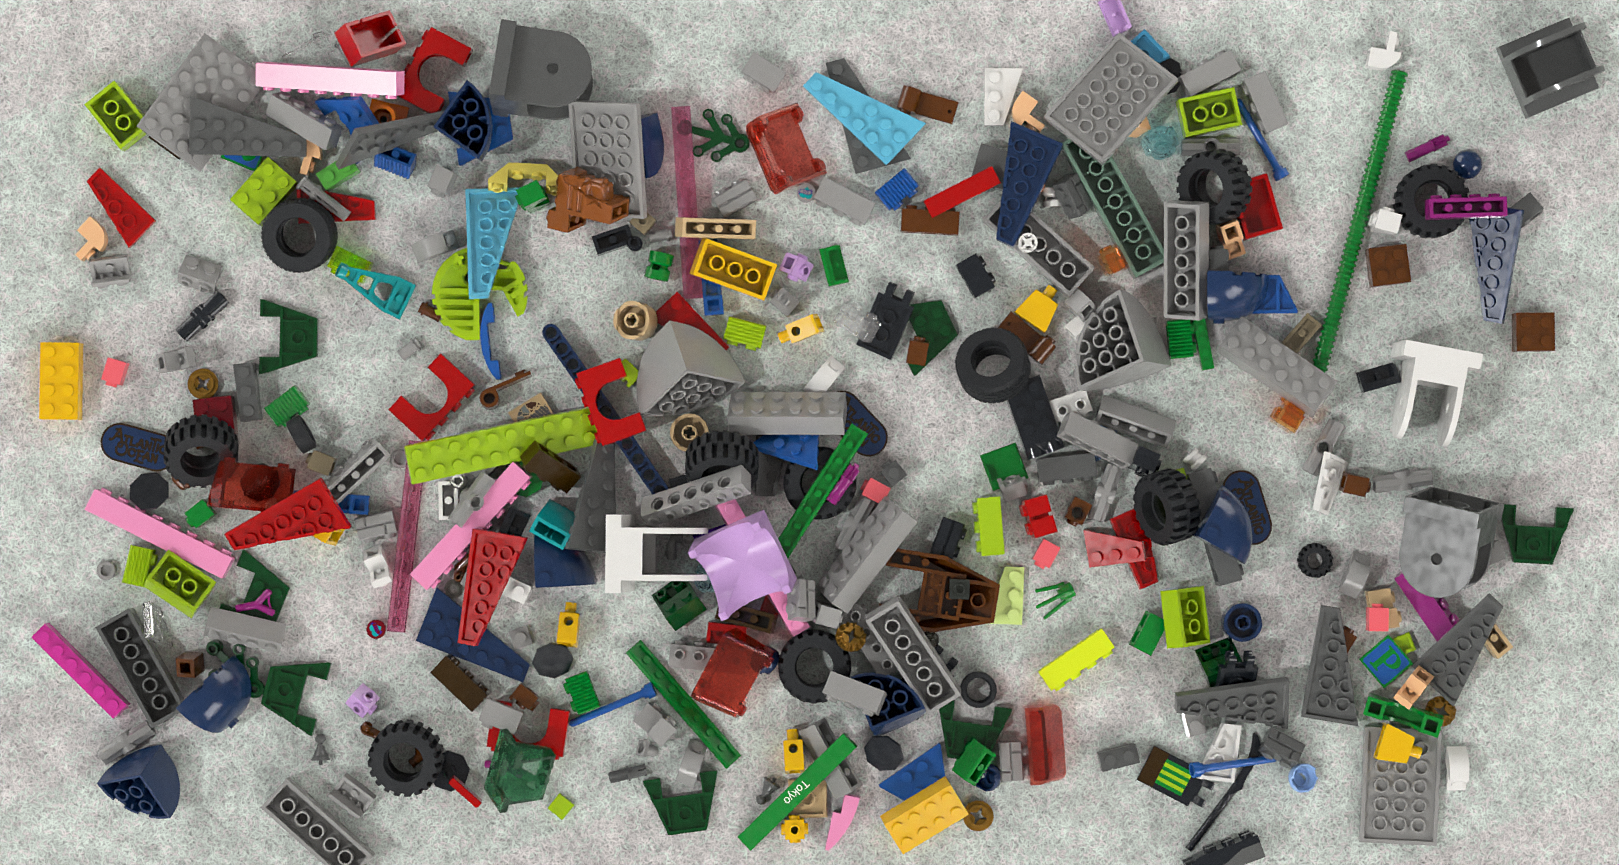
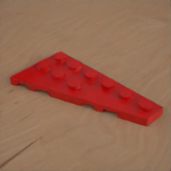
M319 478L227 531L224 535L232 548L239 550L261 544H271L277 541L313 536L319 533L334 532L340 529H350L352 526L323 479Z
M477 528L472 529L458 643L471 646L479 645L528 537Z

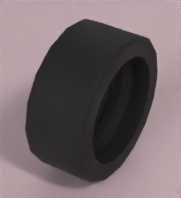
M300 415L286 422L289 433L303 454L317 447L313 434Z
M975 671L966 675L960 685L963 700L969 706L975 708H984L990 705L997 694V686L994 679L982 671ZM981 678L988 683L990 692L986 699L975 701L969 697L967 687L973 679Z

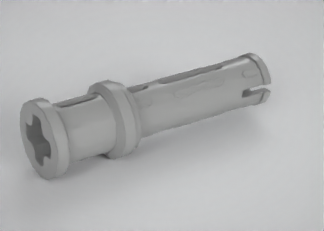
M305 175L296 187V189H301L309 195V199L317 200L342 219L343 222L351 213V211L325 193L321 185H316L312 182L308 175Z

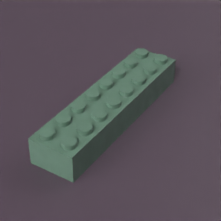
M1070 139L1062 142L1064 145L1062 148L1063 154L1073 172L1078 174L1097 215L1133 279L1164 263V249L1113 157L1111 156L1101 165Z

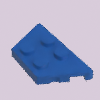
M1269 275L1266 297L1260 307L1252 314L1298 313L1281 276Z
M763 435L753 442L759 452L808 468L818 469L819 435Z
M940 743L878 784L879 787L905 801L943 778L945 771Z

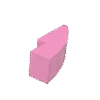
M844 795L841 812L833 811L825 850L829 851L848 829L856 813L860 800L859 796Z

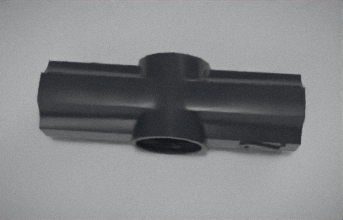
M216 291L204 304L198 305L190 313V317L176 331L188 342L201 329L206 328L211 320L214 321L215 316L230 302L219 291Z

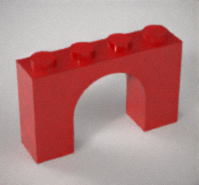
M433 27L424 32L422 36L423 43L420 47H416L412 55L414 57L412 63H408L405 67L404 94L397 96L429 114L440 112L446 100L422 86L419 73L424 62L429 58L442 56L465 67L473 52L472 48Z
M441 353L428 368L447 388L448 395L445 405L435 413L425 414L414 407L404 396H400L388 409L421 441H425V439L429 441L436 434L434 430L438 425L442 427L449 420L447 416L452 411L455 413L462 406L460 402L465 397L468 399L475 392L473 388L476 385Z
M621 358L576 373L578 378H575L578 390L582 389L584 396L581 399L584 407H588L591 414L588 415L591 426L595 425L597 432L594 435L598 444L601 443L604 447L647 431L640 412L619 420H611L605 418L598 410L597 395L601 388L611 382L627 377Z
M496 700L513 707L514 702ZM551 708L547 732L540 741L535 743L522 742L514 734L510 736L504 735L499 732V728L493 726L492 729L489 728L486 747H491V751L502 752V749L510 750L511 754L521 755V752H528L529 756L540 757V754L548 755V759L559 760V757H564L570 710Z

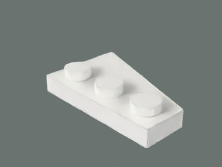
M985 68L984 126L1004 125L1023 68Z
M1324 451L1313 510L1328 516L1340 486L1343 471L1346 470L1348 462Z

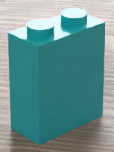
M549 499L535 518L529 532L563 550L570 539L571 534L569 531L570 527L574 524V512Z

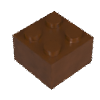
M1407 244L1368 248L1365 250L1370 288L1411 282Z
M1555 312L1512 314V352L1555 351Z

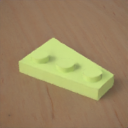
M1005 566L998 583L1000 588L994 623L989 624L1022 625L1024 567Z

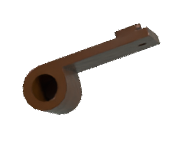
M903 85L897 108L909 116L913 113L953 124L959 102Z
M1012 311L1009 312L998 326V329L1003 328L1017 335L1024 343L1028 355L1041 365L1056 348L1054 345L1056 341L1048 335L1045 337L1040 335Z
M523 369L514 373L516 377L482 391L480 402L483 408L486 410L496 409L500 403L497 392L531 378V372H525L526 370Z

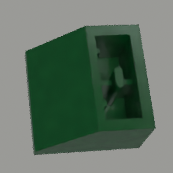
M671 581L651 595L665 619L675 631L707 610L688 581Z
M1229 637L1195 650L1209 688L1216 685L1219 664H1225V651H1234L1233 656H1237L1236 662H1243L1232 639Z

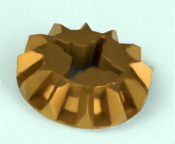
M198 369L189 376L188 389L198 399L210 398L218 390L219 381L216 374L209 369ZM198 377L203 381L210 379L206 384L209 390L204 387L197 389L200 385Z
M848 621L845 624H841L837 629L836 641L843 650L855 652L864 646L866 634L863 631V627ZM852 631H854L853 633L855 638H853L849 643L850 639L847 634H850Z
M1437 696L1427 703L1425 710L1438 714L1434 707L1441 709L1444 706V711L1448 714V716L1443 715L1442 727L1451 724L1455 719L1457 710L1455 705L1453 707L1443 696Z
M975 800L968 803L965 807L969 815L965 816L963 820L969 829L983 831L992 824L994 818L993 810L986 802ZM982 808L981 815L986 819H978L975 824V817L970 813H977Z

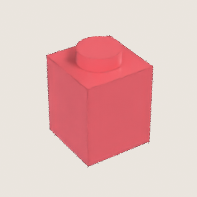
M108 357L101 380L106 381L105 385L117 388V385H123L129 363Z
M870 477L869 481L865 479L860 489L863 491V496L879 503L888 495L891 488Z
M1042 539L1032 557L1035 560L1034 565L1042 569L1045 566L1050 568L1060 547Z
M1372 603V607H1366V630L1388 631L1389 608L1377 603Z

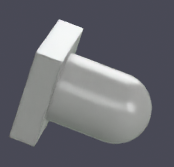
M639 740L636 755L643 757H655L658 755L659 751L656 746L650 745L649 741Z

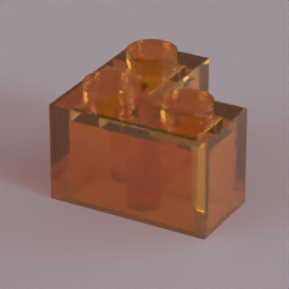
M1281 396L1280 400L1282 403L1271 412L1270 417L1272 419L1270 422L1287 433L1293 434L1305 418L1303 416L1305 412Z

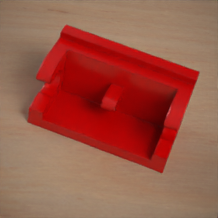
M708 622L706 643L744 647L747 627Z

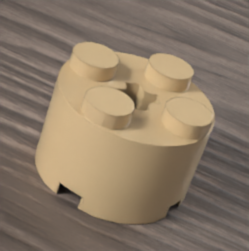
M627 301L615 311L613 317L614 327L623 338L635 341L646 340L654 335L657 328L656 311L648 304Z
M690 413L683 414L672 423L670 437L678 449L686 452L688 445L696 437H701L706 432L709 434V428L700 416ZM691 427L695 435L687 438L688 436L684 432L688 431Z

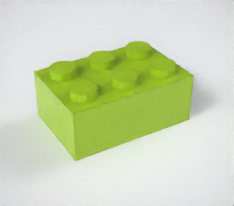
M111 82L84 104L120 150L125 152L146 135L144 131L137 127L144 114L118 82Z
M1234 87L1181 98L1175 102L1183 139L1238 128L1242 125Z
M267 157L230 198V201L262 227L269 212L274 207L283 203L299 183L275 161Z
M1000 496L975 498V502H972V512L977 516V521L973 522L974 533H978V541H975L976 552H980V556L1005 554Z
M168 550L147 577L144 587L192 619L213 591L216 581Z
M1204 586L1160 591L1167 649L1211 643Z

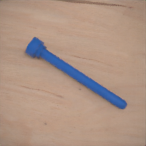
M1237 98L1239 111L1272 166V172L1274 173L1272 176L1277 182L1289 175L1286 167L1283 168L1282 165H1279L1243 101Z
M649 682L636 693L571 719L569 725L575 727L643 697L645 699L656 697L657 694L654 686Z
M1260 756L1204 765L1200 762H1191L1189 764V773L1192 778L1201 777L1205 772L1272 763L1277 760Z

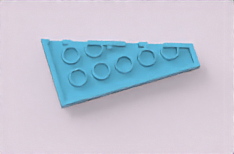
M817 72L803 85L819 103L885 165L926 124Z
M520 187L508 188V191L501 193L488 191V188L465 189L469 299L489 298L517 211L518 202L515 195H518L516 189Z

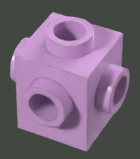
M786 252L779 270L788 274L787 278L797 282L799 279L806 282L814 264L808 262V257L798 253L796 256Z
M362 683L345 704L354 713L363 718L367 713L371 715L377 709L376 703L380 697Z

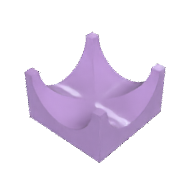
M764 510L694 539L688 551L690 558H695L702 565L711 581L719 607L718 615L721 621L728 619L736 610L762 596L780 591L784 592V594L792 592L797 579Z

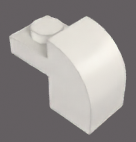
M1390 31L1387 33L1384 49L1375 47L1368 49L1365 68L1385 70L1399 60L1401 53L1394 51V49L1397 50L1399 45L1398 32Z
M830 356L803 390L805 392H826L846 367Z
M381 544L364 550L363 558L370 572L373 588L383 587L392 582V578H394L393 572Z
M1447 746L1445 755L1447 769L1446 790H1466V783L1469 782V758L1466 746Z

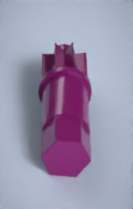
M1444 134L1404 152L1410 163L1447 146L1450 138L1448 135L1444 137Z
M854 463L853 466L850 464L826 500L836 506L860 472L858 464Z

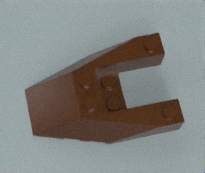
M897 548L885 564L890 567L924 572L918 609L908 608L923 631L938 632L994 623L1000 584L943 555ZM949 579H969V599H949Z

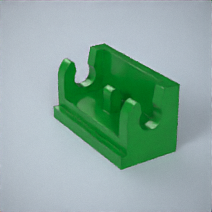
M840 245L819 249L828 287L848 283L849 280Z
M1145 611L1129 645L1152 656L1165 630L1164 619Z

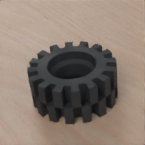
M1319 543L1307 544L1298 553V567L1308 577L1320 578L1325 576L1327 572H1330L1331 566H1333L1331 551ZM1312 553H1318L1322 557V564L1317 568H1312L1308 564V557Z

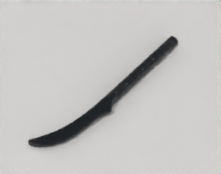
M1255 732L1252 735L1248 758L1258 757L1260 753L1258 751L1260 740ZM1254 765L1242 768L1234 783L1185 848L1192 852L1231 798L1243 789L1244 782Z

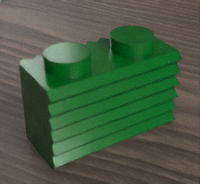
M1185 319L1165 321L1169 360L1194 357L1193 353L1197 352L1196 342H1192V334L1195 333L1194 323H1190V320Z
M294 385L264 409L278 427L283 425L285 428L287 427V421L297 414L301 416L309 410L307 406L310 405V402L301 390Z
M588 670L565 679L566 683L563 686L566 693L571 694L573 701H570L573 712H577L580 715L601 707Z
M973 738L966 745L962 756L955 761L952 771L971 785L976 786V783L981 779L987 767L990 766L996 754Z

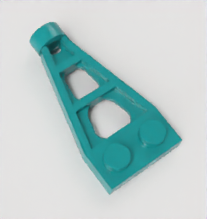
M342 262L335 273L336 277L345 280L382 312L399 320L416 287L415 284L398 276L349 267ZM361 275L373 279L368 290L357 283ZM380 282L392 285V290L387 300H381L374 292L377 284Z

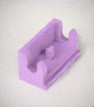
M1100 0L1098 2L1113 37L1132 28L1121 0Z

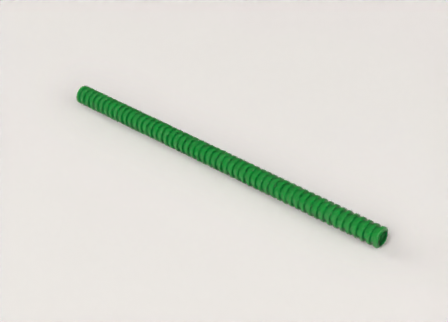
M1392 70V76L1389 77L1391 81L1388 82L1389 87L1386 88L1388 92L1385 93L1386 99H1383L1384 105L1381 107L1383 110L1380 111L1381 116L1378 118L1380 121L1377 122L1378 128L1375 129V139L1372 140L1373 145L1370 147L1372 151H1369L1370 157L1367 158L1369 162L1366 163L1367 168L1364 169L1366 172L1363 174L1364 180H1361L1363 184L1360 186L1361 191L1358 192L1359 197L1356 199L1358 202L1355 203L1356 209L1353 210L1355 212L1352 215L1353 220L1350 221V232H1347L1348 237L1345 239L1347 243H1344L1345 249L1342 250L1344 254L1341 255L1342 261H1339L1341 265L1338 266L1339 272H1336L1337 278L1334 279L1336 283L1333 284L1334 289L1331 291L1333 294L1330 295L1331 301L1328 302L1330 305L1327 307L1328 312L1325 313L1326 318L1323 320L1325 324H1322L1323 330L1320 331L1322 335L1319 336L1320 341L1317 342L1319 346L1316 347L1317 353H1314L1316 357L1312 360L1314 362L1313 365L1324 373L1328 371L1327 366L1330 364L1328 361L1331 360L1330 354L1333 353L1331 351L1334 348L1333 342H1336L1335 337L1338 335L1336 331H1339L1338 325L1341 324L1339 320L1342 319L1341 314L1344 313L1342 309L1345 308L1344 302H1347L1345 298L1348 296L1347 291L1350 290L1349 285L1352 283L1350 280L1353 279L1352 273L1355 272L1353 270L1356 267L1355 262L1358 261V250H1361L1360 244L1363 243L1361 239L1364 238L1363 233L1366 232L1364 228L1367 227L1366 221H1369L1367 217L1370 215L1369 210H1372L1371 204L1374 202L1372 199L1375 198L1374 193L1377 191L1375 188L1378 187L1377 181L1380 180V170L1383 169L1382 164L1385 162L1383 158H1386L1385 152L1388 151L1386 147L1389 146L1388 141L1391 140L1389 136L1392 135L1391 129H1394V118L1397 117L1396 112L1399 110L1397 107L1400 106L1399 100L1402 99L1400 96L1403 94L1402 89L1405 88V77H1408V74L1404 71Z

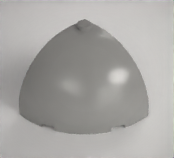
M1121 289L1104 299L1097 310L1090 314L1080 333L1076 347L1077 366H1075V375L1080 391H1095L1124 385L1171 366L1164 342L1151 316L1133 295Z
M669 321L653 337L642 357L637 376L636 392L638 407L641 415L663 416V413L670 412L673 415L684 414L716 403V398L724 394L726 396L730 395L740 388L745 381L735 361L712 337L690 325Z

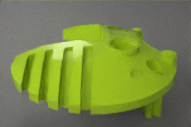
M467 248L452 254L438 269L432 285V294L435 295L432 303L437 306L438 310H435V313L443 319L440 320L443 326H449L452 329L449 331L459 338L474 341L480 340L479 299H469V288L466 281L468 258ZM501 259L500 264L507 266V268L497 270L491 290L504 292L514 312L519 317L524 314L528 301V295L524 297V293L528 291L527 284L523 286V281L526 279L515 261L507 262Z

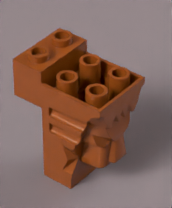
M577 166L558 175L556 180L558 186L555 197L556 207L549 209L546 219L548 221L547 228L565 233L586 225V219L612 224L628 216L630 198L614 194L613 183L608 178H596Z

